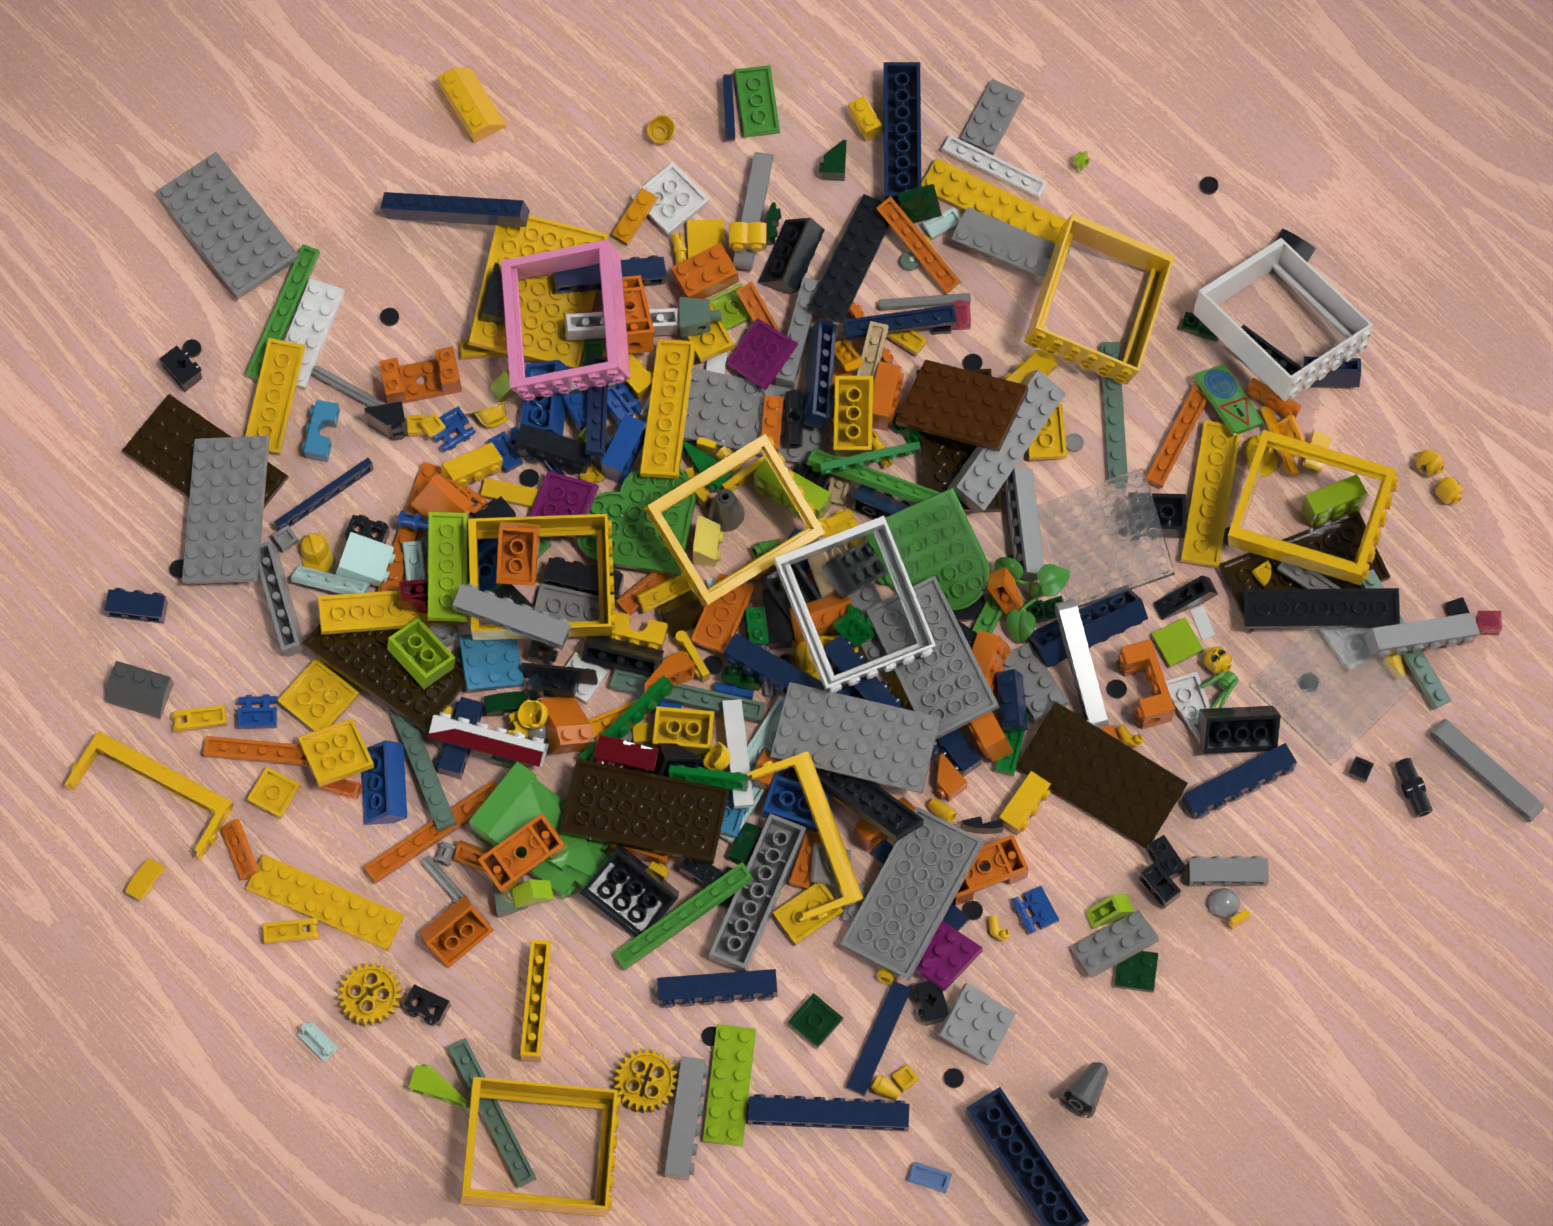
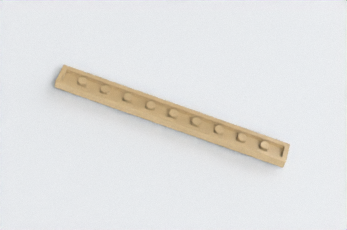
M870 321L861 356L864 364L859 366L857 376H873L875 380L889 325ZM837 455V456H838V457H841V458H844V457H849V456H853V455ZM832 474L828 492L831 493V503L845 506L851 483L850 480Z

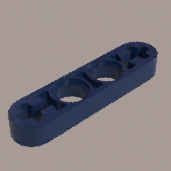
M723 74L726 141L735 140L732 74Z

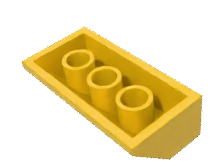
M452 68L438 76L439 87L474 143L507 127L471 68Z
M835 376V455H857L872 451L873 376Z

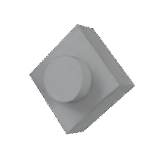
M289 525L272 535L283 552L299 542V539Z

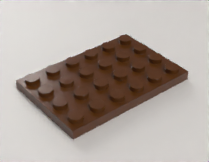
M925 359L895 422L899 426L999 452L1029 388L1024 384Z

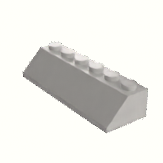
M969 207L959 220L952 236L953 242L1042 279L1045 278L1055 247V243Z

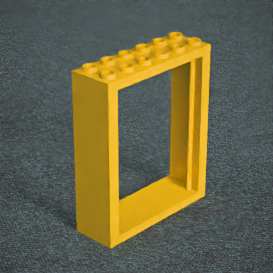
M1072 213L1060 228L1024 342L1033 348L1046 351L1049 355H1056L1063 358L1066 362L1078 364L1083 369L1092 370L1102 377H1109L1119 384L1127 385L1140 370L1175 256ZM1072 240L1150 272L1123 361L1044 329Z
M1263 430L1228 533L1229 546L1362 585L1363 580L1367 581L1370 572L1369 562L1373 563L1375 557V545H1379L1382 529L1380 528H1384L1386 524V509L1390 510L1393 502L1392 492H1396L1399 484V476L1396 475L1397 469ZM1269 448L1381 480L1355 562L1243 529Z
M766 434L644 507L645 512L703 606L709 605L774 565L776 557L799 549L825 533L824 523L814 515L815 509L810 502L807 503L803 497L805 496L804 490L800 485H796L793 472L790 469L787 470L783 464L785 463L784 457L780 452H776L773 439L770 436L767 437ZM762 452L807 528L707 589L661 513Z
M607 514L468 519L470 584L476 586L477 590H479L478 539L498 538L501 522L540 524V537L597 535L600 621L568 622L571 626L568 637L612 636V630H615V613H611V611H615L614 595H610V592H614V576H610V574H613V557H609V555H613L612 538L608 539V536H612V520H608ZM471 616L473 641L530 639L493 624L480 625V619Z
M473 1077L460 1204L605 1217L607 1211H610L613 1198L612 1195H609V1191L612 1192L614 1185V1175H611V1172L614 1171L616 1156L612 1155V1153L615 1152L618 1136H614V1132H617L619 1126V1116H616V1113L620 1109L621 1096H617L618 1090ZM479 1098L602 1109L595 1200L471 1189Z

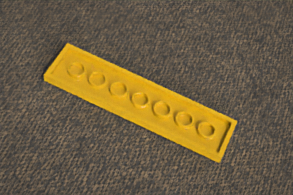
M938 158L935 159L922 182V186L934 184L938 200L963 212L969 207L1055 244L1060 228L1067 221Z
M658 339L640 470L641 477L679 479L696 348L695 341Z
M1204 420L1187 520V530L1181 556V562L1219 568L1241 435L1240 433L1233 436L1225 423Z
M398 590L318 596L317 599L321 635L402 629L418 617L427 627L471 623V616L467 615L466 622L428 620V614L401 609Z
M262 855L257 865L259 872L252 875L246 887L247 891L309 918H317L319 922L389 951L405 918L404 914L267 855Z

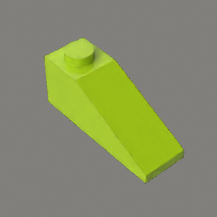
M426 1064L415 1066L408 1087L410 1092L460 1107H468L467 1100L435 1070H432V1066Z

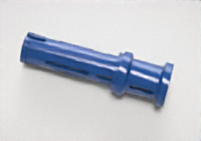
M402 510L398 516V526L412 527L414 530L428 529V518L423 517L419 513L414 515Z

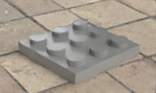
M965 983L938 1036L985 1065H990L1016 1013L970 984Z

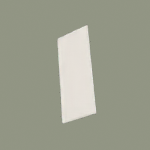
M1204 606L1190 610L1202 640L1215 636Z

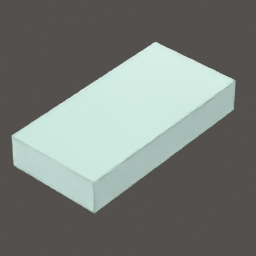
M955 207L943 212L942 216L923 222L922 227L928 237H930V240H933L955 229L961 217Z

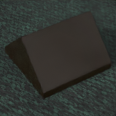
M692 590L657 606L664 622L668 623V631L672 638L676 636L678 631L687 632L696 628L703 612L700 601Z

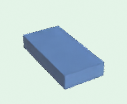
M913 1162L908 1182L946 1194L952 1173Z

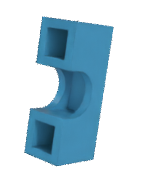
M316 400L315 406L311 407L310 417H312L311 423L307 424L306 434L308 436L307 440H304L302 444V451H304L307 459L328 462L332 448L331 439L321 436L320 431L325 427L336 428L340 414L338 403Z

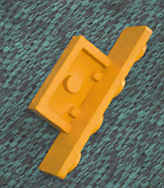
M1265 406L1260 408L1262 419L1268 425L1270 432L1306 442L1294 415H1289L1278 422L1271 408ZM1276 450L1284 461L1283 466L1286 472L1292 475H1299L1300 471L1294 460L1296 455Z

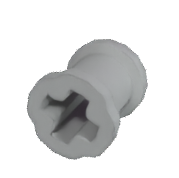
M443 841L440 843L441 848L434 861L449 867L451 865L450 860L457 847Z

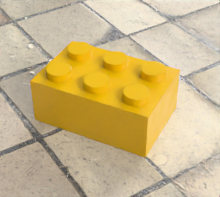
M656 706L653 747H657L658 743H676L694 754L706 755L710 751L713 740L714 711Z

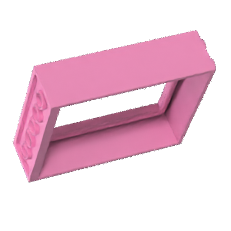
M608 239L501 261L510 388L523 400L531 401L535 397H551L556 393L567 394L571 390H587L592 386L603 387L608 383H623L624 380L630 379L620 252ZM600 264L608 362L525 378L518 280Z

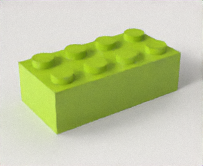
M764 458L754 473L755 490L763 496L771 497L776 504L787 506L792 513L798 514ZM793 472L795 476L794 482L797 486L800 485L805 492L803 497L815 509L814 515L817 519L823 518L831 507V493Z

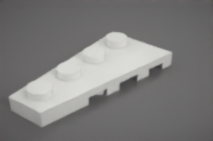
M1196 671L1166 680L1165 682L1174 706L1201 744L1198 730L1200 709L1211 707L1204 688L1200 687L1202 683Z

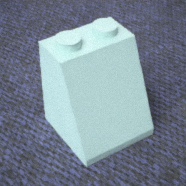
M350 532L335 575L368 582L372 586L380 587L382 581H387L389 571H386L388 564H393L396 555L392 553L394 547Z

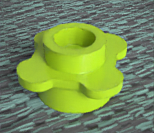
M1086 150L1083 153L1078 152L1073 160V165L1078 167L1077 171L1079 172L1086 168L1090 161L1087 155L1088 151Z

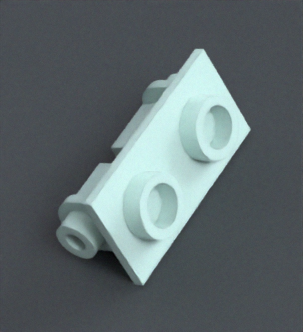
M312 1021L308 1024L304 1023L301 1026L302 1030L297 1034L324 1062L339 1049Z

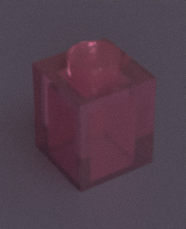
M956 300L951 302V305L954 304L957 324L951 325L952 330H969L971 328L970 301Z
M1501 611L1477 612L1475 620L1480 632L1479 635H1499L1502 630Z

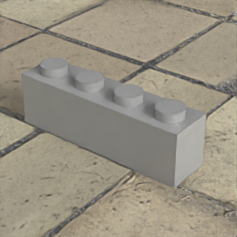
M1193 856L1189 858L1187 864L1188 887L1267 886L1269 882L1268 858H1263L1262 856H1252L1251 858H1243V856H1232L1231 858H1224L1223 856H1213L1212 858Z

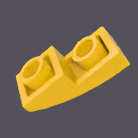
M1313 430L1308 443L1329 449L1331 436ZM1304 458L1302 466L1317 472H1321L1324 465L1323 463Z
M693 467L685 469L689 479L698 475V473L694 474ZM705 487L696 491L695 495L698 503L703 508H707L710 494L709 489L705 490Z
M148 858L130 881L125 890L126 893L142 901L153 890V883L165 872V866Z

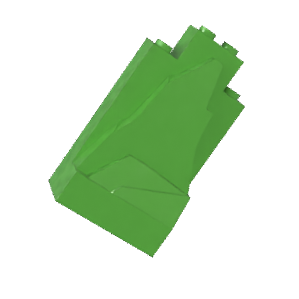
M518 761L469 820L471 832L494 848L543 813L568 846V849L554 859L549 857L527 874L536 880H550L552 892L563 900L575 892V886L583 889L607 857L603 851L606 852L611 846L610 843L560 834L559 830L566 801L537 780L536 774ZM525 847L518 848L516 851L517 856L524 858L527 855V849Z

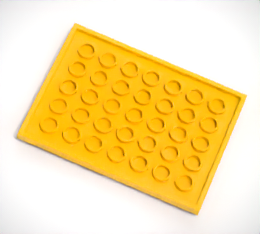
M531 215L528 217L526 227L496 225L468 345L508 354L505 319L503 326L481 320L494 263L499 264L502 275L501 261L607 240L609 235ZM551 273L518 280L524 358L537 362L560 360L570 369L578 368L585 340L566 341L564 321L566 314L591 313L596 290L554 294Z

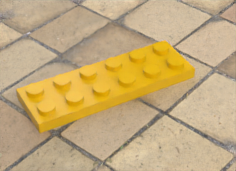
M268 338L245 437L268 436V452L281 455L306 346Z

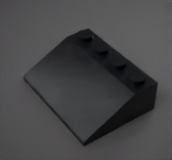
M619 844L609 853L580 891L581 895L634 937H637L657 923L679 897V891Z

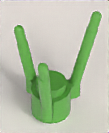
M1221 671L1217 676L1200 686L1203 689L1219 680L1218 685L1222 691L1211 705V708H1215L1220 700L1219 708H1222L1233 688L1238 683V677L1233 672L1227 671L1224 673Z

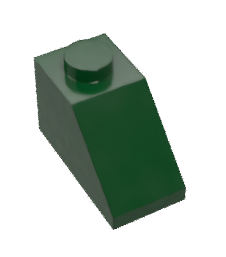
M842 140L824 155L823 162L819 164V173H823V180L845 181L847 140Z

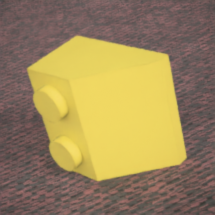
M697 516L693 545V564L716 567L717 561L721 560L722 550L719 549V543H723L724 532H721L720 524L703 516Z

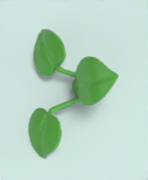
M1001 557L996 559L994 571L1006 567L1015 579V582L1029 586V593L1033 597L1020 611L1017 609L1011 610L1006 620L1010 635L1022 644L1032 635L1036 626L1033 614L1024 610L1035 601H1038L1039 597L1057 595L1066 585L1071 571L1055 564H1045L1038 572L1037 578L1039 582H1027L1019 579L1023 574V568L1018 561L1009 557Z

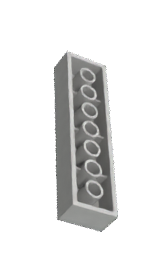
M1040 370L1028 372L1021 383L1027 385L1029 390L1000 451L977 446L947 488L948 490L953 487L957 498L974 513L985 511L1066 394Z
M770 813L747 865V869L754 880L735 893L710 950L709 960L738 972L748 970L803 843L806 827Z

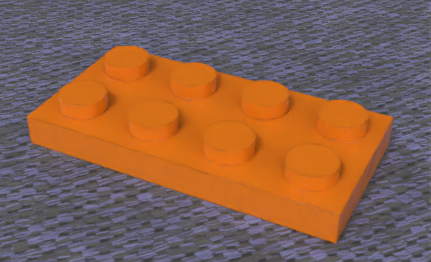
M719 573L715 584L728 577V575ZM744 582L714 602L706 605L691 637V642L724 655V650L738 630L745 614V609L748 607L754 593L755 586Z

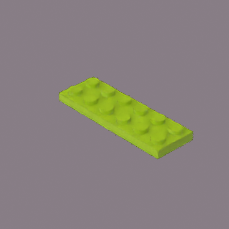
M429 512L428 620L466 622L467 615L453 610V602L460 585L467 584V513Z
M717 1024L703 1142L743 1147L756 1028Z

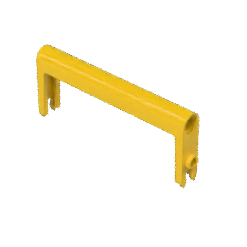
M98 731L80 760L76 761L72 766V773L65 783V786H68L67 790L71 788L75 790L99 754L115 761L214 814L194 849L197 852L198 860H201L208 848L215 844L218 838L217 834L232 811L234 802L107 734Z
M807 751L776 763L768 761L761 764L762 768L748 772L747 778L750 777L751 780L790 767L795 769L841 892L842 898L802 913V918L799 919L800 922L817 917L818 920L829 916L828 912L864 899L810 752Z

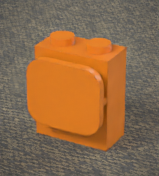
M437 473L410 505L424 517L428 518L429 512L467 513L468 515L470 512L468 508L473 502L470 501L469 493L452 479H445Z

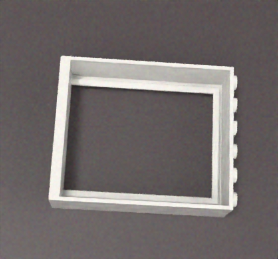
M1282 238L1200 289L1193 314L1284 402L1289 398L1296 397L1304 388L1308 389L1316 380L1323 379L1331 370L1335 371L1343 362L1350 361L1357 353L1364 352L1368 347V340L1372 335L1371 331L1373 328V324ZM1272 270L1346 338L1345 341L1292 376L1218 306Z
M884 516L775 558L774 564L824 690L835 693L842 690L843 685L853 686L860 683L861 678L871 679L878 676L879 671L885 670V672L896 669L897 664L903 663V665L914 662L915 657L921 656V658L932 655L936 644ZM874 533L917 644L834 675L791 565Z

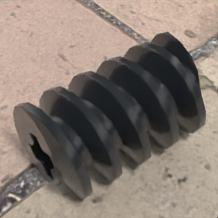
M805 460L795 465L792 470L793 472L828 490L831 475L823 478L824 474L821 475L820 473L818 475L817 472L811 471V466L807 465L804 467Z

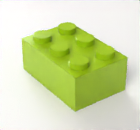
M1355 474L1306 494L1301 509L1312 528L1325 524L1329 520L1343 517L1346 513L1361 510L1367 492L1358 474Z
M419 617L388 638L387 649L423 689L454 669L455 656Z

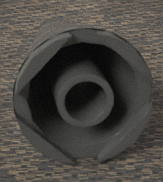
M729 489L720 490L707 508V518L720 524L722 532L737 529L744 520V507Z
M1092 1062L1059 1093V1099L1062 1097L1064 1100L1063 1106L1077 1116L1081 1117L1084 1114L1088 1115L1086 1118L1092 1117L1096 1111L1108 1076L1107 1067L1101 1062Z

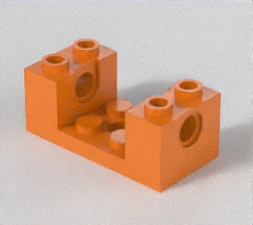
M641 275L622 277L628 354L652 352L654 328Z
M453 346L436 349V359L402 366H399L398 357L379 361L387 403L402 401V404L462 392ZM420 377L427 379L426 383L422 385L416 381Z
M1148 639L1121 647L1120 654H1118L1119 659L1117 660L1119 671L1123 672L1124 677L1146 671V681L1151 683L1152 686L1150 690L1151 697L1139 700V707H1136V713H1134L1136 723L1140 724L1142 729L1171 722L1175 708L1152 640Z
M541 813L480 857L478 861L500 892L505 894L520 883L519 879L549 857L554 859L568 849V846L548 818ZM520 847L527 849V855L524 858H519L516 854L517 849Z
M1013 834L982 847L953 900L955 906L973 900L975 892L1005 880L1010 885L1027 878L1029 868ZM983 862L988 863L990 870L986 872L981 871L979 865Z

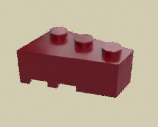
M428 579L400 581L398 586L400 608L428 614Z
M597 735L591 758L596 759L595 763L606 765L607 763H612L616 767H627L648 773L654 771L659 748L642 746L640 743L634 744L622 739Z

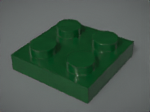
M934 184L898 193L901 208L913 223L942 216Z
M1140 951L1118 963L1114 988L1153 993L1158 953Z
M813 993L788 1021V1025L818 1049L844 1018Z

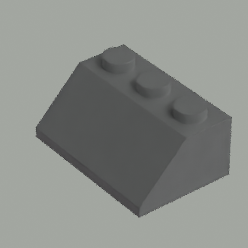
M116 661L109 678L105 702L161 719L174 684L169 676Z

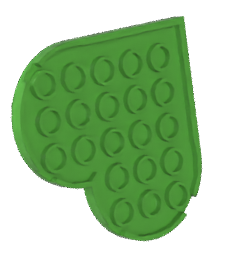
M640 467L626 477L620 492L612 491L596 495L597 497L594 499L588 515L607 514L608 520H612V536H608V539L612 538L613 555H609V557H613V566L681 576V569L644 510V507L690 480L681 468L679 479L641 477ZM695 493L661 513L685 553L695 508ZM580 535L578 539L576 538L582 552L588 558L598 563L597 535Z
M953 487L885 517L912 587L935 576L952 610L966 608L983 595L990 576L989 564ZM874 533L867 535L866 541L868 540L869 544L874 548L876 555L888 572L877 581L896 589Z

